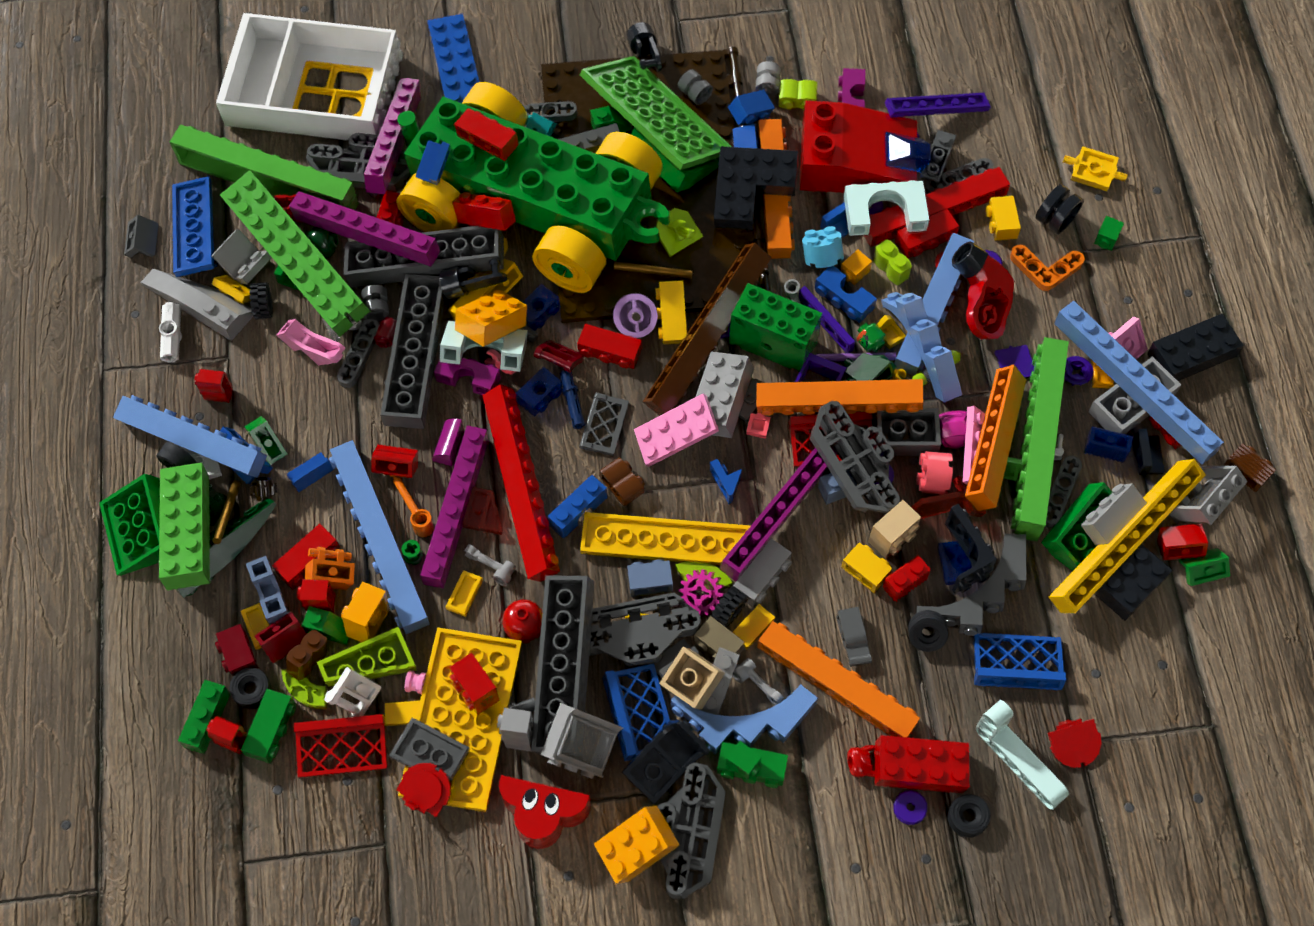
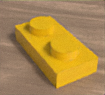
M227 275L214 277L212 285L217 287L220 292L232 296L239 303L251 301L249 288Z

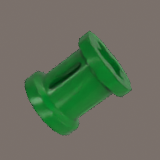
M415 540L406 541L401 549L405 561L412 565L419 564L423 557L420 544Z

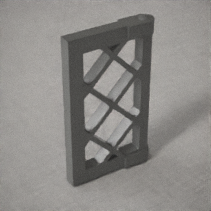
M595 393L579 448L614 456L629 401ZM598 401L604 402L607 405L598 411L596 409ZM615 405L621 406L619 415H616L612 409ZM609 409L614 417L604 422L600 413ZM597 415L602 424L592 428L593 418ZM617 420L615 432L611 433L607 425ZM604 427L609 435L599 440L594 431ZM591 433L596 439L594 443L587 442L588 435ZM612 438L610 448L602 445V442Z

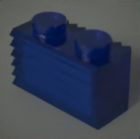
M1092 426L1086 437L1084 453L1123 463L1131 451L1133 436Z

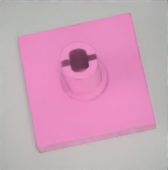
M1132 317L1115 333L1109 332L1136 360L1148 350L1139 318Z

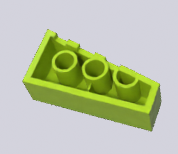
M399 627L317 662L328 687L335 686L347 667L368 679L407 673L409 670L417 671Z

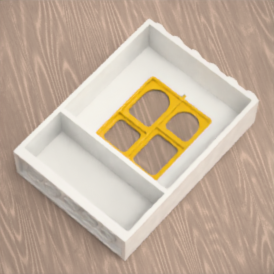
M243 13L216 101L224 125L349 140L350 136L355 133L379 135L387 115V107L391 104V91L395 90L394 79L399 74L398 64L403 58V51L400 50V38H397L396 30ZM315 68L330 71L325 87L305 85L309 69ZM338 72L359 73L368 79L366 87L359 91L334 88ZM313 93L332 96L329 111L324 113L299 110L298 107L302 94ZM342 97L354 98L361 103V109L355 115L336 114L339 100Z

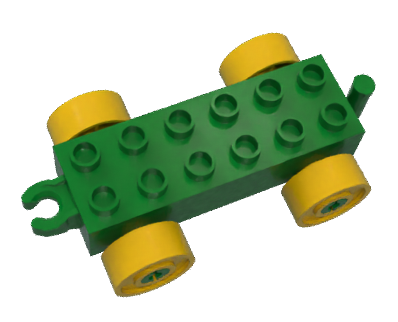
M488 82L474 84L462 103L442 97L421 129H419L414 112L404 111L399 114L397 121L407 145L404 156L411 174L410 180L397 198V206L404 217L423 232L459 228L461 223L457 222L452 202L460 194L470 192L476 195L501 197L502 199L511 200L516 219L515 222L545 233L532 254L535 266L547 279L566 290L577 293L590 291L606 265V258L616 261L628 240L648 244L658 242L660 240L658 228L648 229L640 224L644 217L654 216L663 225L670 223V215L667 208L659 202L653 201L651 197V189L663 171L662 161L651 146L631 134L612 132L605 137L596 153L590 152L526 128L525 124L528 115L520 101L502 87ZM468 108L479 111L485 117L495 119L501 125L510 127L516 132L519 145L506 161L457 136L454 124ZM428 141L442 144L443 141L450 144L451 147L438 185L416 178V173Z

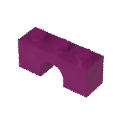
M843 68L842 76L838 78V87H841V91H838L837 102L865 108V100L855 99L853 96L864 95L866 69Z
M462 358L460 365L443 363L439 359L434 370L437 382L453 387L456 386L457 381L461 377H473L474 379L471 383L473 392L480 395L498 386L501 379L500 371L496 366L492 364L485 365L472 358Z

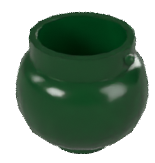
M314 227L309 232L304 233L325 258L331 257L339 246L337 234L322 228Z

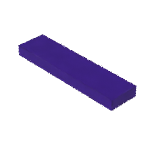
M806 286L802 287L799 290L800 303L822 312L821 326L845 353H851L854 350V339Z

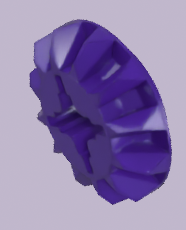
M1080 356L1067 358L1065 382L1068 381L1072 386L1076 384L1080 385V387L1088 383L1093 376L1091 363ZM1082 368L1079 374L1072 375L1073 369L1078 370Z

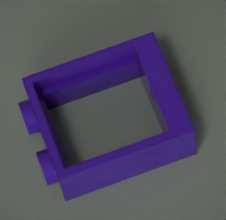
M809 352L795 382H804L809 370L834 381H843L846 367Z

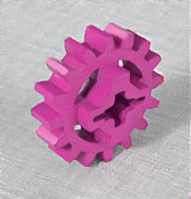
M702 569L701 572L694 570L693 575L687 574L686 578L688 580L681 581L684 588L678 590L683 593L681 597L685 600L686 604L699 611L700 616L703 613L711 615V610L716 609L715 607L719 603L720 597H723L725 594L721 592L725 585H719L718 583L721 578H713L715 572H709L707 575L706 569ZM696 581V585L691 587L692 583ZM702 590L709 594L702 595L695 591ZM713 598L712 602L709 605H707L708 600Z

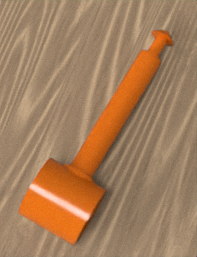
M389 475L393 477V483L412 513L410 521L414 533L418 537H428L434 531L431 514L425 509H418L400 477Z

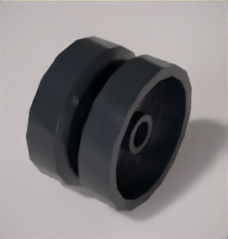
M1059 184L1043 201L1036 213L1035 219L1043 225L1049 223V229L1059 235L1075 219L1083 206L1084 199L1077 194L1070 196V189L1063 184Z

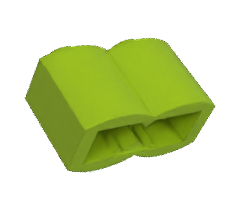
M780 80L779 107L788 110L792 108L804 110L805 101L817 100L816 81Z
M887 239L877 245L873 260L880 270L886 272L888 279L895 285H900L909 279L912 267L911 262L905 255L899 253L897 246Z

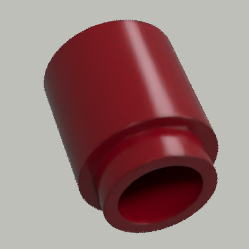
M385 317L380 322L374 336L378 346L387 348L393 345L397 323L395 319Z

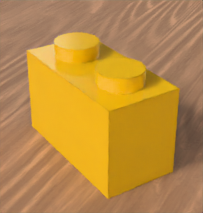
M1014 196L990 198L989 205L986 206V216L990 218L989 231L991 234L993 233L994 241L1017 239L1021 226Z
M860 542L843 559L841 568L873 593L881 587L885 578L892 571V567L884 558L880 559L869 546L863 545Z

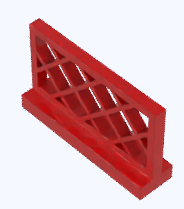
M862 411L848 414L853 424L867 427V429L872 427V413ZM817 415L791 416L789 419L794 467H800L804 462H798L797 454L801 449L809 455L812 452L805 445L810 440L811 433L809 431H812V428L815 426ZM803 431L809 437L802 444L795 438V432Z
M383 714L294 723L298 778L388 769L385 716ZM380 729V739L375 745L365 738L371 730ZM359 731H366L363 735L359 733ZM349 732H355L361 737L353 747L343 740ZM339 733H344L341 737L337 735ZM329 734H333L339 739L331 749L322 743V740ZM311 736L316 743L307 752L302 747L301 737ZM363 740L372 746V749L365 757L355 750ZM341 742L350 749L343 759H340L333 753ZM319 744L328 751L320 762L311 755ZM374 750H377L382 755V764L372 765L367 760ZM302 751H303L304 753H306V755H305L303 758H302ZM353 752L362 759L356 767H350L345 763ZM332 754L340 762L334 769L328 770L323 763ZM308 757L317 763L312 771L303 772V763ZM364 762H366L369 766H362V765H363ZM320 766L324 769V770L317 771Z

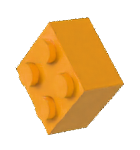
M362 582L360 587L354 590L349 606L346 605L341 614L347 637L359 642L375 637L390 611L385 590Z

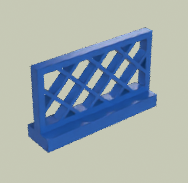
M981 633L973 636L975 657L974 685L1048 690L1063 689L1066 682V672H1064L1061 637ZM979 640H987L992 646L986 651L979 645ZM1003 641H1009L1014 647L1007 652L999 644ZM1026 642L1031 643L1036 648L1029 653L1021 645ZM1046 644H1056V651L1050 654L1043 646ZM995 648L1004 655L998 661L989 654ZM1017 649L1026 656L1020 662L1011 655ZM1038 651L1047 657L1042 663L1033 657ZM986 657L994 665L990 668L980 667V661ZM1008 658L1015 667L1006 669L1001 663ZM1029 659L1037 668L1035 670H1028L1023 664ZM1052 661L1058 667V672L1049 671L1045 665Z
M654 663L616 672L614 670L607 671L602 677L614 724L623 727L617 733L624 762L633 760L642 751H638L636 744L639 736L649 742L652 740L651 737L642 732L647 723L658 729L655 734L656 736L664 724L666 725L670 721ZM650 670L652 676L650 684L638 678L641 672ZM627 676L633 682L627 689L620 684L618 677ZM635 682L647 688L642 697L630 691ZM648 690L657 694L658 700L655 705L644 699ZM628 694L639 701L634 710L625 704V698ZM641 702L652 708L648 717L636 711ZM654 710L663 715L664 721L661 726L650 720ZM633 715L645 721L640 731L631 726L630 720Z

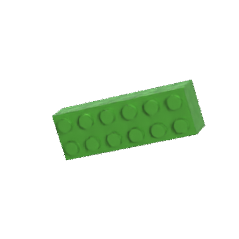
M202 462L160 469L159 579L167 591L210 584L209 475Z

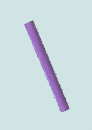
M896 352L866 353L870 355H885L889 360L896 359ZM862 353L816 355L832 362L845 361L847 358L855 361Z

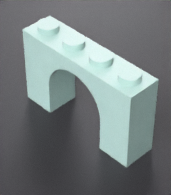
M911 180L908 182L852 184L845 186L844 202L849 236L869 235L871 223L868 208L878 201H891L902 208L905 215L907 232L927 231L929 215L923 181Z
M448 321L440 344V362L460 365L463 353L467 349L481 345L456 331L454 321ZM518 329L484 346L496 349L501 353V370L521 371L526 351L528 330Z

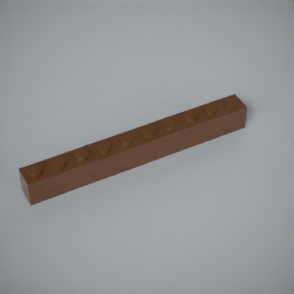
M756 243L747 244L743 247L643 400V403L660 416L677 407L676 405L679 400L686 395L690 383L697 378L699 369L707 363L708 355L717 347L719 338L727 332L728 324L731 321V314L747 283L756 286L760 275L767 270L768 263L772 257Z

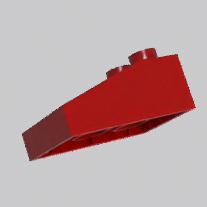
M805 101L802 124L800 191L844 193L845 186L852 184L864 185L917 181V120L906 117H890L889 113L844 102ZM890 135L910 144L909 156L890 160Z

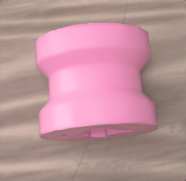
M409 670L405 679V692L416 691L418 694H422L427 673L416 674L414 671Z

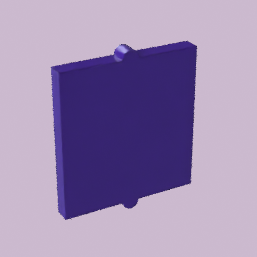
M1027 345L1009 346L1006 349L995 350L1000 368L1015 365L1025 379L1030 378L1031 372L1034 371V366H1032V358Z

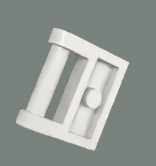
M347 667L333 689L326 693L325 701L331 705L336 704L351 712V715L354 717L363 716L382 687ZM345 692L360 700V702L355 705L340 696Z

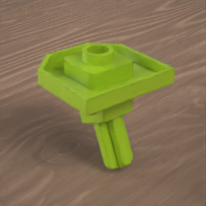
M676 208L669 211L670 223L668 225L661 224L658 219L656 228L659 230L660 241L670 257L703 237L687 211Z

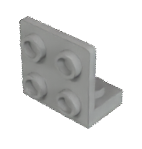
M236 229L212 254L213 259L240 284H248L272 258L267 251H259L239 229Z

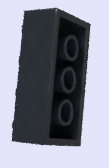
M1222 313L1154 341L1147 354L1149 358L1154 357L1177 381H1180L1237 357L1244 345Z

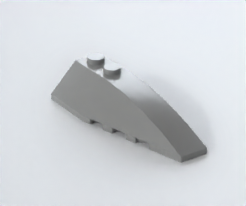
M152 269L140 282L165 300L179 304L181 310L230 341L237 336L253 317L252 308L244 303L236 302L232 296L224 294L218 289L176 277L157 269Z

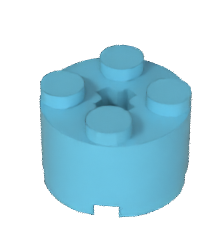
M829 226L824 228V230H808L805 232L802 243L805 263L808 266L811 263L815 264L816 268H825L838 264L837 260L840 258L841 261L844 259L841 233L836 231L835 227Z

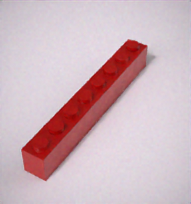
M997 167L987 169L978 175H971L963 181L953 182L950 186L937 188L925 195L928 215L930 217L948 209L953 216L990 202V198L1003 197L1007 195L1010 183L1001 168ZM897 205L892 208H885L874 215L869 214L871 223L869 235H864L870 247L878 245L886 239L896 238L897 231L906 227L902 208Z

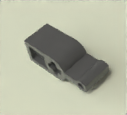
M859 607L838 610L836 619L850 667L871 663L872 659Z

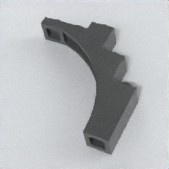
M1004 533L1002 556L997 568L988 581L973 594L960 601L941 607L917 606L916 613L932 610L944 617L947 626L959 625V633L969 636L981 634L983 611L988 613L1003 612L1005 589L1019 591L1025 588L1026 535Z

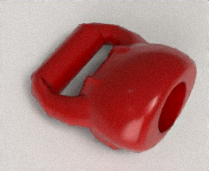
M867 745L861 748L854 747L848 750L847 761L852 776L875 777L869 753L874 751L875 756L874 745Z

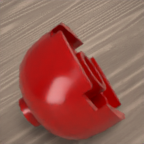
M520 599L508 605L503 613L502 620L507 636L510 639L522 641L524 644L541 636L542 609L537 603L526 599Z

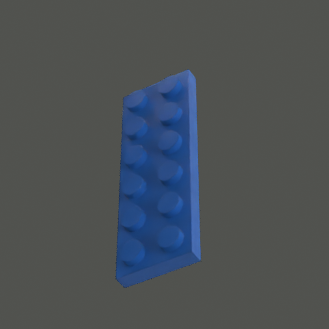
M463 14L427 20L444 97L462 103L473 85L479 82Z
M208 176L172 184L173 273L176 277L214 269V259L212 257L214 253L212 181Z

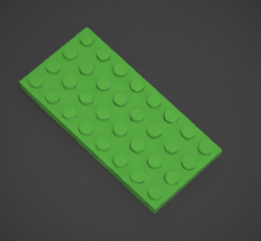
M635 56L582 69L580 76L679 170L719 158L721 146L732 147L649 69H640V61Z

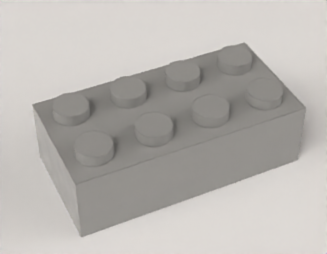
M719 352L710 353L696 397L703 393L707 395L719 429L713 436L732 438L754 371L749 356Z
M1151 357L1142 364L1174 396L1176 395L1181 384L1154 357ZM1118 384L1093 401L1088 411L1116 441L1150 416Z

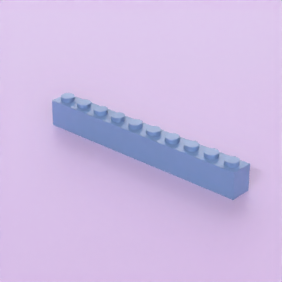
M1072 301L1059 311L1054 324L1201 465L1218 452L1224 442L1075 301Z
M353 440L330 449L332 457L329 458L333 469L337 468L339 471L336 477L339 485H344L346 488L343 494L347 504L352 503L354 507L350 509L354 521L359 520L361 526L357 527L361 538L366 537L368 544H365L368 555H373L375 558V562H372L376 574L381 573L383 579L379 582L382 589L389 592L388 604L391 611L396 609L398 616L394 618L399 629L404 628L405 633L408 634L430 625Z

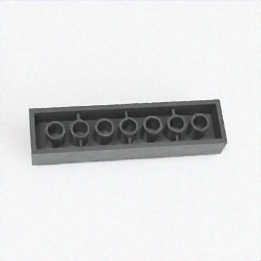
M480 226L423 232L422 234L436 238L440 253L432 267L358 241L345 242L344 276L350 287L354 288L403 282L405 274L440 276L441 271L458 266L462 268L470 267L475 273L492 271V267L489 264L492 259L500 260L501 265L499 267L501 270L504 269L503 233L501 230Z
M405 274L380 414L384 426L424 429L446 299L441 289L440 276Z
M588 576L545 577L531 751L541 754L560 703L585 712L595 581ZM574 719L561 754L582 756L584 723Z

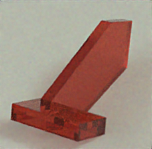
M957 476L952 480L957 492L922 498L911 506L921 516V519L950 512L951 507L957 504L961 508H965L971 516L982 517L987 513L986 510L977 511L965 497L967 485L963 483V476Z

